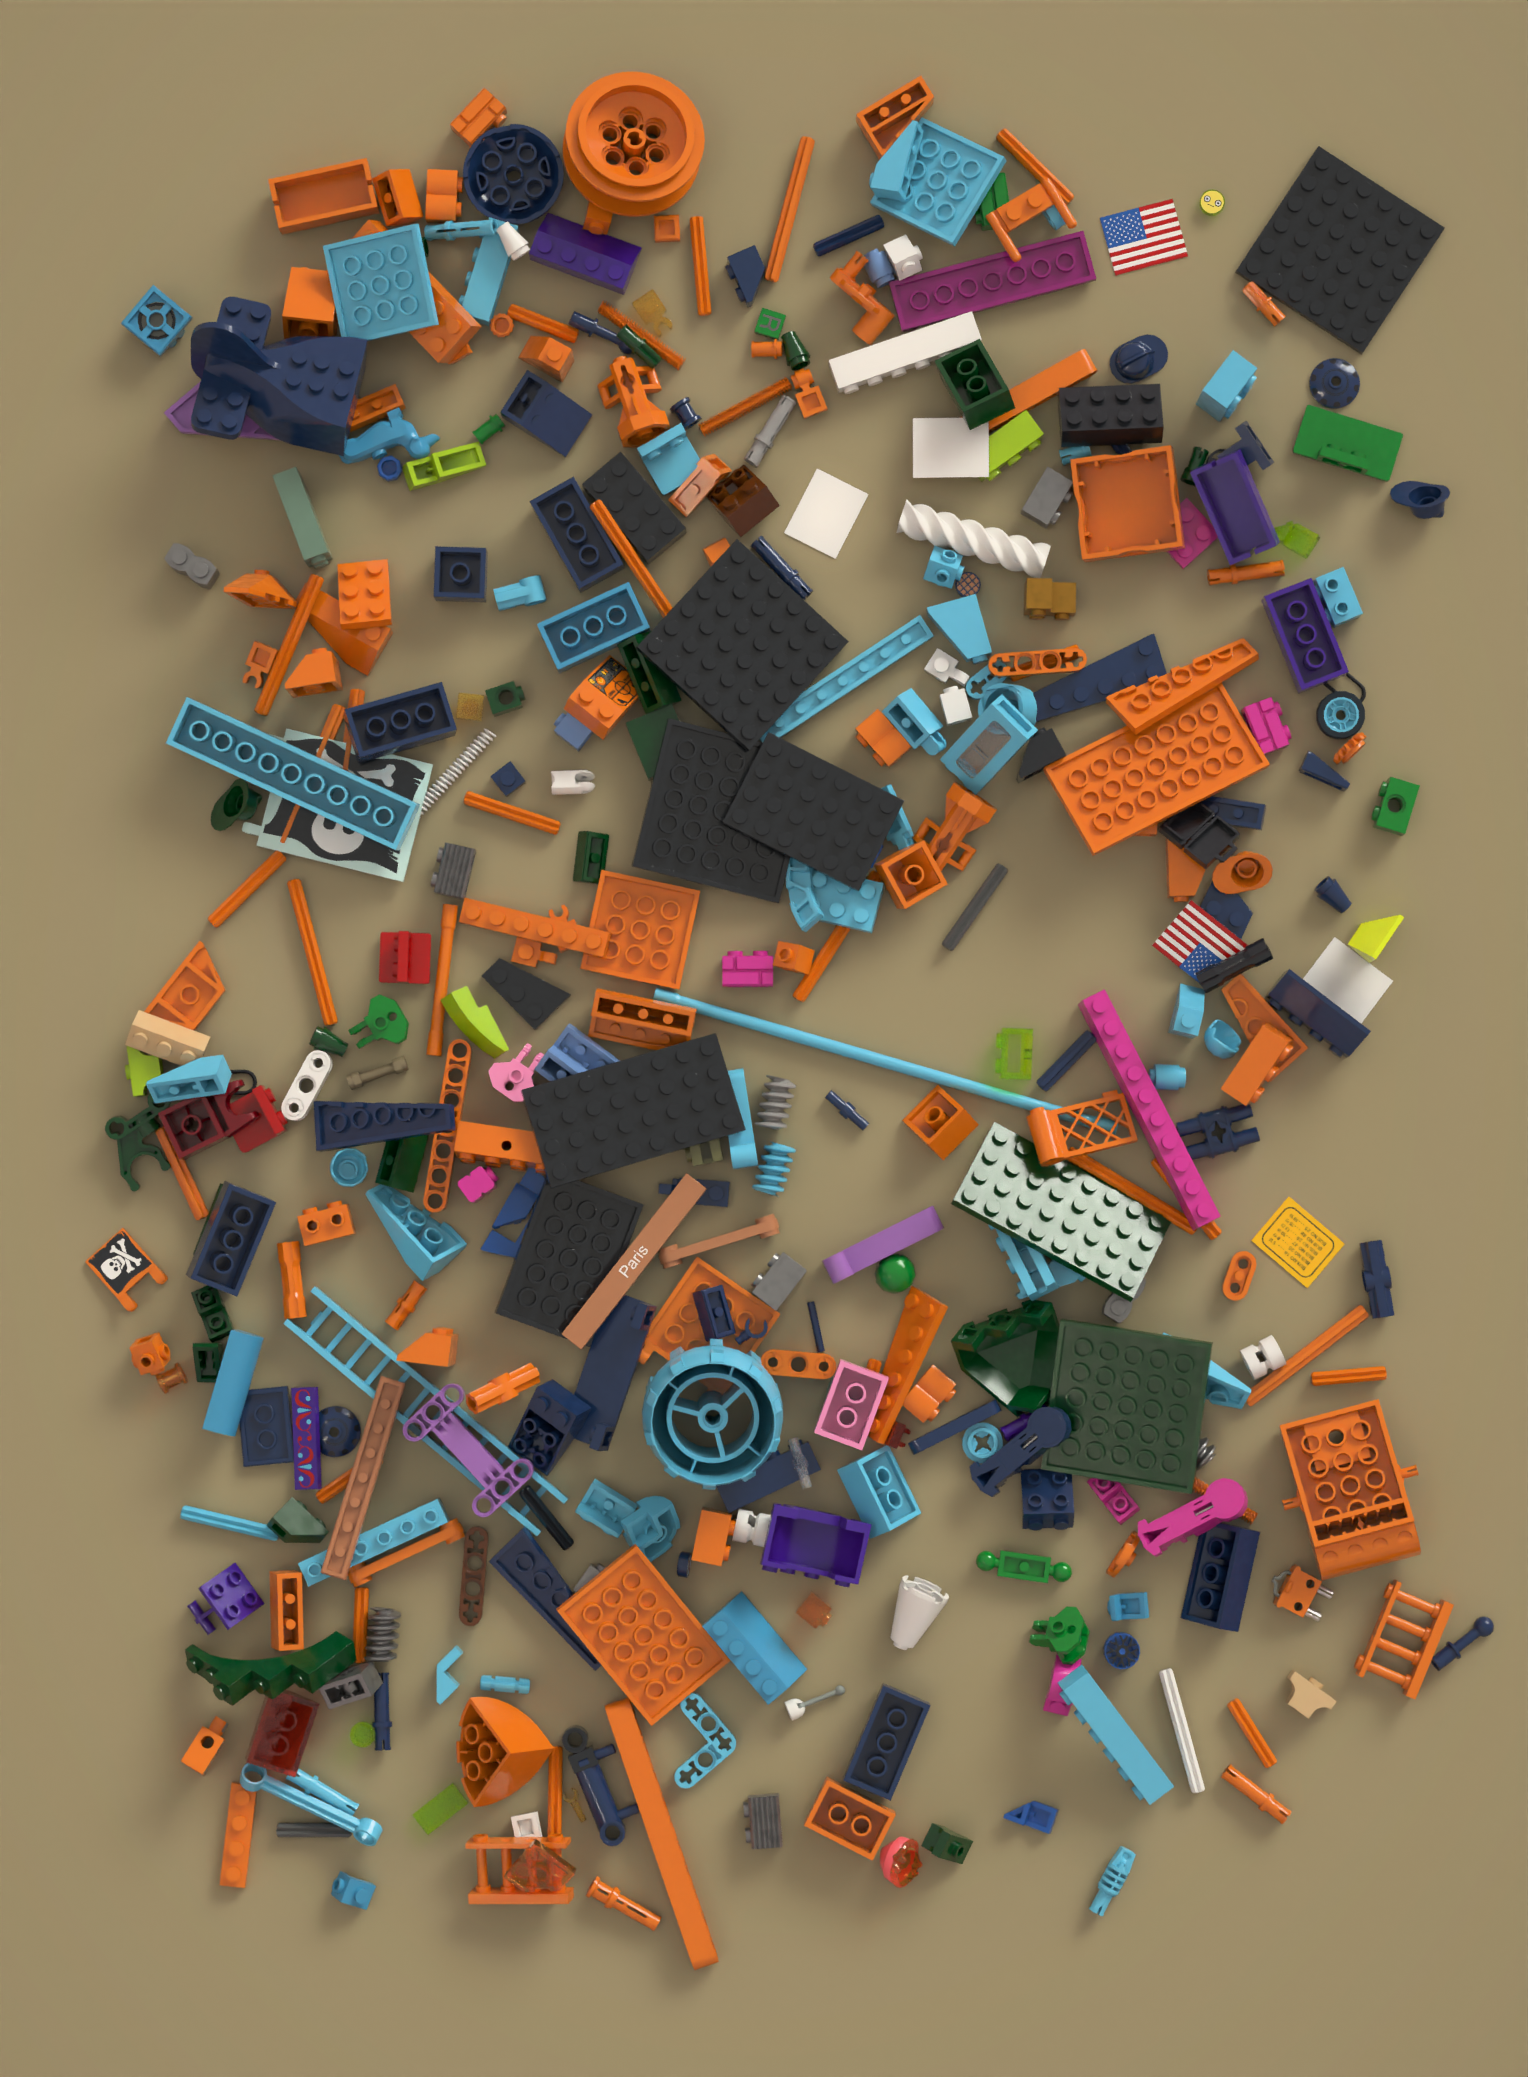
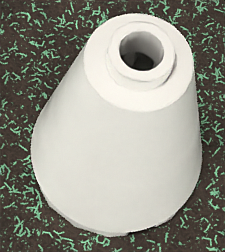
M903 1576L899 1585L890 1638L894 1641L893 1645L902 1650L913 1648L949 1599L947 1593L945 1596L940 1594V1587L918 1577H915L914 1581L907 1580L909 1576Z

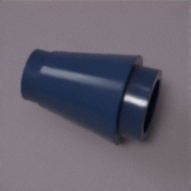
M1327 876L1315 888V891L1318 893L1317 897L1340 913L1345 912L1352 904L1336 879L1332 880Z

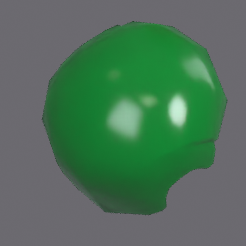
M893 1254L882 1259L874 1273L879 1287L883 1291L892 1294L908 1289L913 1284L916 1276L915 1266L908 1257L899 1254Z

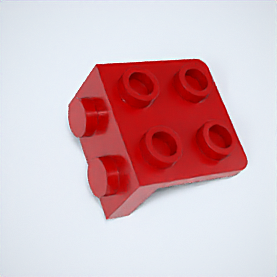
M263 1085L252 1089L253 1092L230 1103V1108L236 1115L249 1114L254 1111L260 1115L253 1123L233 1135L240 1151L244 1153L288 1131L285 1126L288 1124L286 1117L283 1115L282 1110L277 1111L273 1103L276 1101L270 1088L266 1089Z

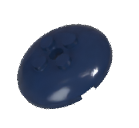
M510 124L490 129L473 143L465 158L463 180L470 201L481 214L487 218L490 217L519 225L534 221L551 209L562 190L564 169L557 148L546 135L529 126ZM512 171H517L521 174L520 179L517 181H509L507 176Z

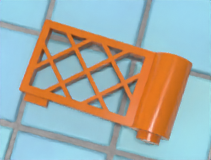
M1117 1090L1102 1093L1103 1098L1063 1108L1045 1110L1044 1107H1038L1030 1110V1115L1026 1119L1040 1165L1050 1166L1066 1159L1137 1142V1135L1124 1093L1118 1094ZM1119 1101L1122 1111L1118 1117L1105 1110L1108 1103ZM1092 1108L1099 1112L1094 1123L1081 1116L1084 1109ZM1068 1114L1075 1118L1070 1129L1060 1124L1059 1115ZM1102 1114L1115 1121L1110 1132L1096 1125ZM1078 1120L1091 1127L1086 1138L1072 1131ZM1119 1123L1128 1129L1130 1137L1121 1139L1112 1133ZM1094 1129L1107 1136L1104 1143L1097 1145L1088 1140ZM1069 1135L1083 1142L1078 1150L1068 1152L1066 1140Z

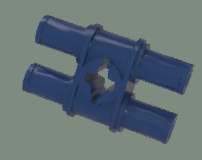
M1242 1104L1230 1108L1221 1106L1220 1109L1206 1113L1199 1112L1195 1118L1175 1123L1180 1137L1202 1132L1205 1136L1203 1142L1186 1146L1192 1160L1206 1156L1213 1159L1217 1155L1231 1151L1237 1152L1239 1147L1260 1141L1256 1127L1235 1133L1231 1130L1233 1122L1253 1117L1250 1104L1247 1106ZM1215 1124L1218 1128L1224 1129V1133L1220 1135V1140H1218L1217 1136H1212L1211 1133L1215 1130Z

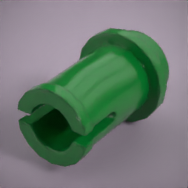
M497 414L493 417L490 415L489 420L473 431V434L481 444L499 430L500 432L503 431L502 428L505 427V424Z

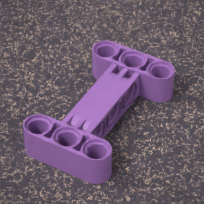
M451 1383L444 1386L406 1421L403 1426V1435L409 1441L415 1442L423 1439L429 1432L433 1431L485 1488L473 1500L472 1509L476 1515L488 1517L532 1477L534 1466L528 1459L520 1458L505 1470L452 1412L464 1400L465 1391L459 1384ZM449 1388H456L459 1391L460 1396L456 1402H450L446 1398V1391ZM436 1405L439 1407L441 1414L438 1419L429 1418L427 1415L429 1406ZM415 1422L421 1426L422 1432L420 1436L414 1437L410 1435L408 1428L411 1423ZM518 1463H524L528 1466L529 1473L526 1477H519L515 1473V1467ZM502 1480L510 1485V1491L505 1495L498 1493L496 1489L497 1483ZM487 1498L491 1502V1509L488 1512L479 1510L477 1505L479 1499Z

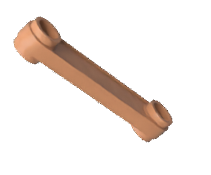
M774 1214L755 1219L756 1225L682 1248H678L677 1244L662 1248L658 1252L660 1263L663 1265V1269L682 1264V1258L758 1234L760 1239L779 1234L778 1220Z

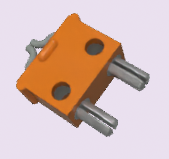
M1296 1564L1291 1566L1289 1571L1282 1572L1280 1576L1274 1575L1271 1581L1274 1583L1273 1593L1275 1598L1273 1604L1279 1608L1282 1606L1302 1618L1306 1615L1317 1622L1320 1619L1307 1612L1308 1610L1319 1617L1322 1616L1321 1613L1309 1607L1316 1593H1319L1328 1599L1332 1598V1596L1319 1590V1588L1332 1595L1334 1594L1332 1590L1321 1585L1322 1581L1305 1573ZM1287 1574L1279 1591L1277 1592L1278 1583L1276 1580L1282 1579ZM1311 1580V1584L1306 1586V1582ZM1299 1602V1607L1294 1609L1295 1603Z

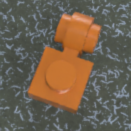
M802 368L794 371V374L790 377L795 390L799 388L802 390V392L795 394L803 418L806 419L827 411L828 409L819 385L810 388V384L814 383L810 369L804 370Z

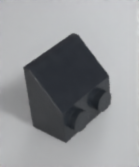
M1043 727L1030 738L1016 778L1018 784L1042 772L1045 766L1066 756L1052 728L1046 731L1045 727Z

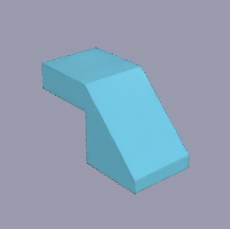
M457 1645L437 1664V1702L440 1705L460 1685L446 1671L463 1653Z

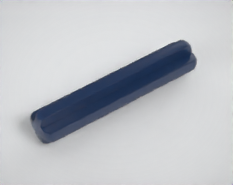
M880 215L873 216L814 243L815 253L817 256L825 255L884 228L882 217Z
M1086 1030L1037 1080L1038 1086L1042 1090L1048 1091L1097 1041L1094 1034Z

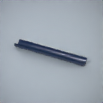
M808 1302L807 1306L817 1353L823 1352L825 1349L815 1302Z

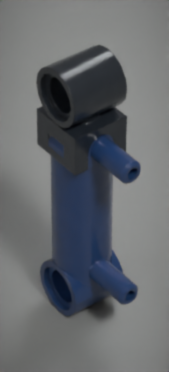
M579 1725L570 1726L566 1729L562 1738L564 1748L571 1752L568 1759L574 1774L578 1778L601 1840L608 1846H617L623 1841L626 1833L622 1820L640 1813L638 1805L635 1803L623 1809H617L599 1765L600 1759L616 1753L614 1744L594 1750L593 1745L587 1747L589 1737L586 1729ZM571 1733H579L582 1736L583 1741L580 1745L575 1746L569 1742L568 1737ZM612 1825L618 1827L620 1835L617 1838L608 1837L606 1834L607 1827Z

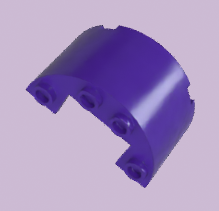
M773 1503L760 1564L763 1565L762 1570L777 1573L779 1568L780 1572L794 1575L797 1570L805 1572L804 1576L808 1578L819 1579L820 1575L827 1576L835 1580V1585L850 1587V1583L858 1585L872 1524L855 1519L850 1520L840 1515L787 1504L782 1506L779 1503Z

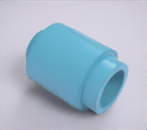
M1154 1064L1153 1069L1148 1071V1075L1156 1089L1178 1090L1185 1087L1186 1069L1179 1067V1065Z

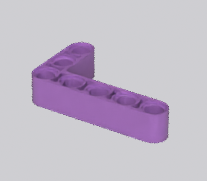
M931 1206L822 1260V1263L832 1283L835 1284L944 1229V1226L934 1206Z

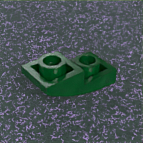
M207 1285L191 1292L209 1340L213 1343L229 1336L230 1331L234 1330L218 1289Z

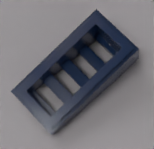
M1310 751L1306 753L1299 769L1300 773L1343 792L1348 789L1350 783L1314 753Z

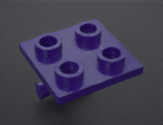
M233 1563L198 1588L212 1607L211 1609L204 1612L196 1600L187 1607L196 1619L194 1621L197 1624L200 1623L207 1635L216 1630L208 1618L212 1612L215 1611L224 1626L229 1630L265 1603L238 1565Z

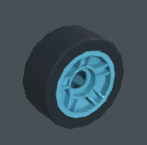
M1336 691L1327 695L1319 703L1316 711V721L1320 730L1326 736L1333 739H1346L1355 735L1362 728L1365 720V709L1361 700L1356 695L1347 691ZM1343 710L1342 712L1346 717L1343 720L1337 719V711Z

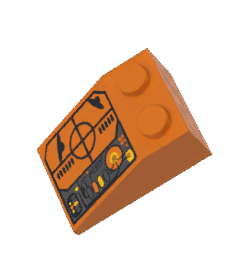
M609 655L570 695L564 710L604 740L639 697L627 668Z

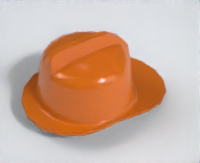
M1243 851L1229 857L1224 863L1217 864L1213 871L1212 881L1214 886L1225 894L1262 888L1270 881L1273 868L1271 862L1265 856L1251 851Z

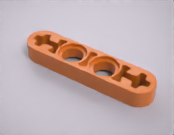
M1079 648L998 653L990 658L988 669L995 677L1071 673L1081 671L1086 665L1087 657L1084 651ZM1074 653L1077 654L1078 658H1082L1077 667H1074L1072 662H1066L1064 664L1066 668H1060L1062 662L1060 654H1065L1064 659L1072 658ZM1047 655L1055 656L1057 659L1056 667L1052 669L1046 668L1043 665V658ZM1009 657H1014L1013 667L1015 672H1010L1011 666L1003 667L1002 672H998L997 668L992 666V664L996 663L997 659H1001L1002 663H1010ZM1021 657H1028L1032 661V667L1029 670L1024 671L1018 667L1017 662Z

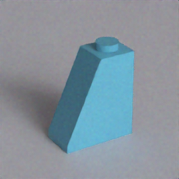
M976 594L927 607V616L966 662L973 661V664H978L988 660L987 656H991L992 650Z
M1184 984L1179 985L1168 1033L1191 1039L1198 1036L1204 1013L1205 992L1203 989Z

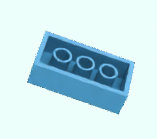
M629 582L537 624L559 674L618 647L617 644L634 635L651 631Z

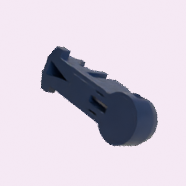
M1041 1407L1035 1410L1029 1417L1027 1427L982 1465L979 1462H974L969 1466L972 1481L976 1483L980 1491L995 1497L1000 1493L998 1488L1002 1487L1009 1477L1023 1471L1022 1466L1032 1464L1049 1448L1058 1447L1069 1438L1071 1421L1068 1415L1057 1407Z

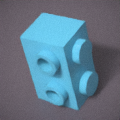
M1344 567L1315 578L1313 583L1332 628L1356 619L1363 614Z

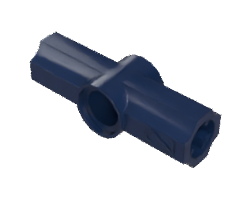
M1382 1240L1359 1243L1364 1269L1362 1270V1279L1365 1292H1368L1372 1319L1393 1316L1394 1309L1390 1292L1392 1288L1391 1275L1385 1263Z

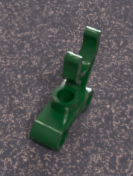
M151 1094L148 1096V1108L130 1120L123 1116H114L105 1125L106 1134L111 1139L117 1140L120 1173L132 1191H137L140 1188V1184L133 1178L131 1173V1165L136 1157L141 1155L155 1157L163 1171H167L171 1167L164 1157L161 1148L143 1143L144 1137L161 1127L155 1116L167 1109L172 1102H164V1106H158L154 1103ZM115 1121L117 1124H123L124 1131L122 1134L118 1131L115 1133L112 1131V1122Z

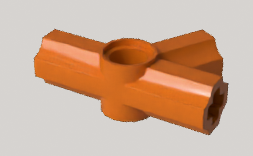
M529 1363L509 1374L506 1372L488 1381L487 1385L466 1395V1404L469 1410L477 1414L497 1403L500 1405L518 1396L519 1392L540 1382L539 1371Z

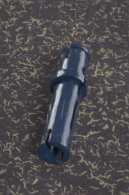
M760 536L758 541L755 540L750 547L803 600L812 594L813 590L800 578L799 572L796 569L793 570L763 536Z
M389 1672L379 1673L383 1684L374 1693L375 1722H372V1727L375 1728V1751H382V1740L383 1750H391L390 1727H392V1721H390Z

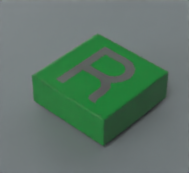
M762 308L754 333L779 340L786 315Z

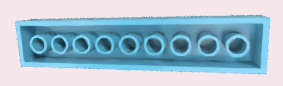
M186 697L166 741L168 745L394 850H400L420 807V804L189 697Z

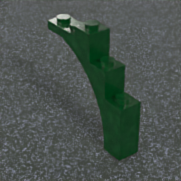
M337 1631L301 1651L260 1660L221 1658L210 1655L193 1644L185 1649L188 1669L192 1673H197L205 1678L210 1684H213L215 1696L232 1706L253 1690L273 1700L294 1683L313 1694L357 1661L354 1641Z

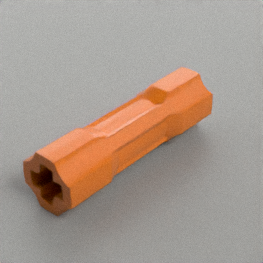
M299 1241L277 1243L284 1296L285 1319L307 1317L306 1302L303 1294Z

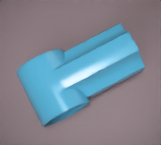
M540 575L527 577L519 580V583L493 589L499 611L524 604L525 606H531L547 601Z

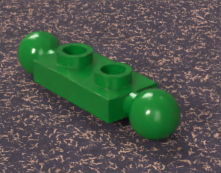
M1000 1550L999 1558L995 1557L990 1551H983L976 1558V1564L980 1570L990 1571L995 1567L998 1568L997 1576L1048 1583L1049 1575L1053 1576L1058 1582H1066L1072 1575V1569L1069 1564L1058 1562L1052 1566L1050 1565L1051 1557Z

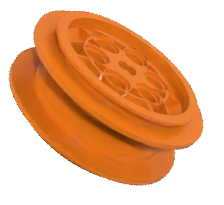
M619 72L611 74L589 85L572 105L563 138L564 165L576 189L597 207L613 214L630 217L656 214L680 201L693 185L704 151V128L700 115L692 101L671 82L644 72ZM624 124H632L634 128H627ZM647 134H654L657 138H649ZM604 137H612L614 141H606ZM657 157L660 159V162H654L650 158ZM607 160H614L618 164L611 165L607 162ZM630 170H637L641 174L633 175Z

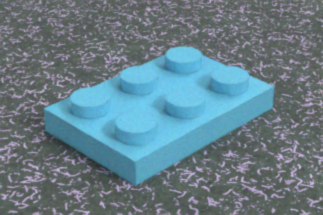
M813 869L814 894L819 908L824 914V917L819 921L872 933L885 884L865 879L858 892Z

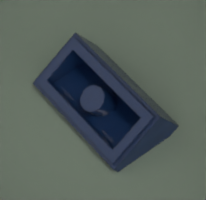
M723 1285L693 1293L694 1302L707 1342L710 1339H719L736 1334Z

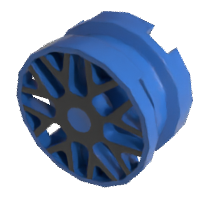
M1116 1632L1105 1641L1103 1647L1104 1656L1113 1667L1128 1669L1138 1661L1140 1646L1130 1634Z

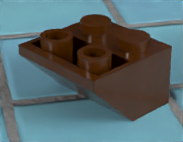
M745 465L733 471L728 478L719 485H716L706 496L726 523L740 537L780 506L768 487Z

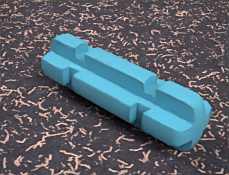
M482 1675L480 1689L491 1691L492 1688L494 1691L515 1693L516 1690L519 1691L518 1693L528 1694L530 1691V1680L526 1678L516 1680L514 1677L503 1676L492 1678L491 1675Z

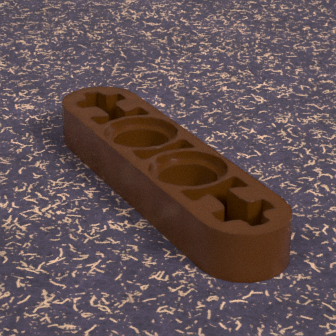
M480 1526L470 1528L465 1536L459 1618L467 1626L478 1624L483 1615L489 1536L487 1531ZM475 1531H480V1535L484 1536V1540L480 1541L478 1549H484L483 1554L477 1551L468 1552V1547L474 1549V1540L470 1539V1535H474ZM478 1556L482 1560V1567L479 1570L474 1571L468 1567V1559L470 1557ZM472 1581L478 1583L480 1586L479 1594L476 1596L467 1594V1583ZM464 1598L471 1601L480 1600L479 1605L474 1603L473 1611L478 1613V1617H474L472 1621H468V1617L464 1616V1612L469 1610V1603H464Z

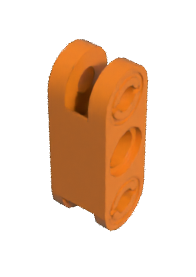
M770 1349L764 1352L761 1357V1364L770 1375L828 1379L836 1371L834 1358L825 1353ZM771 1357L778 1360V1364L775 1367H771L768 1364V1360ZM795 1357H802L805 1360L806 1366L802 1371L792 1369L791 1361ZM821 1362L828 1363L829 1367L826 1371L819 1369Z

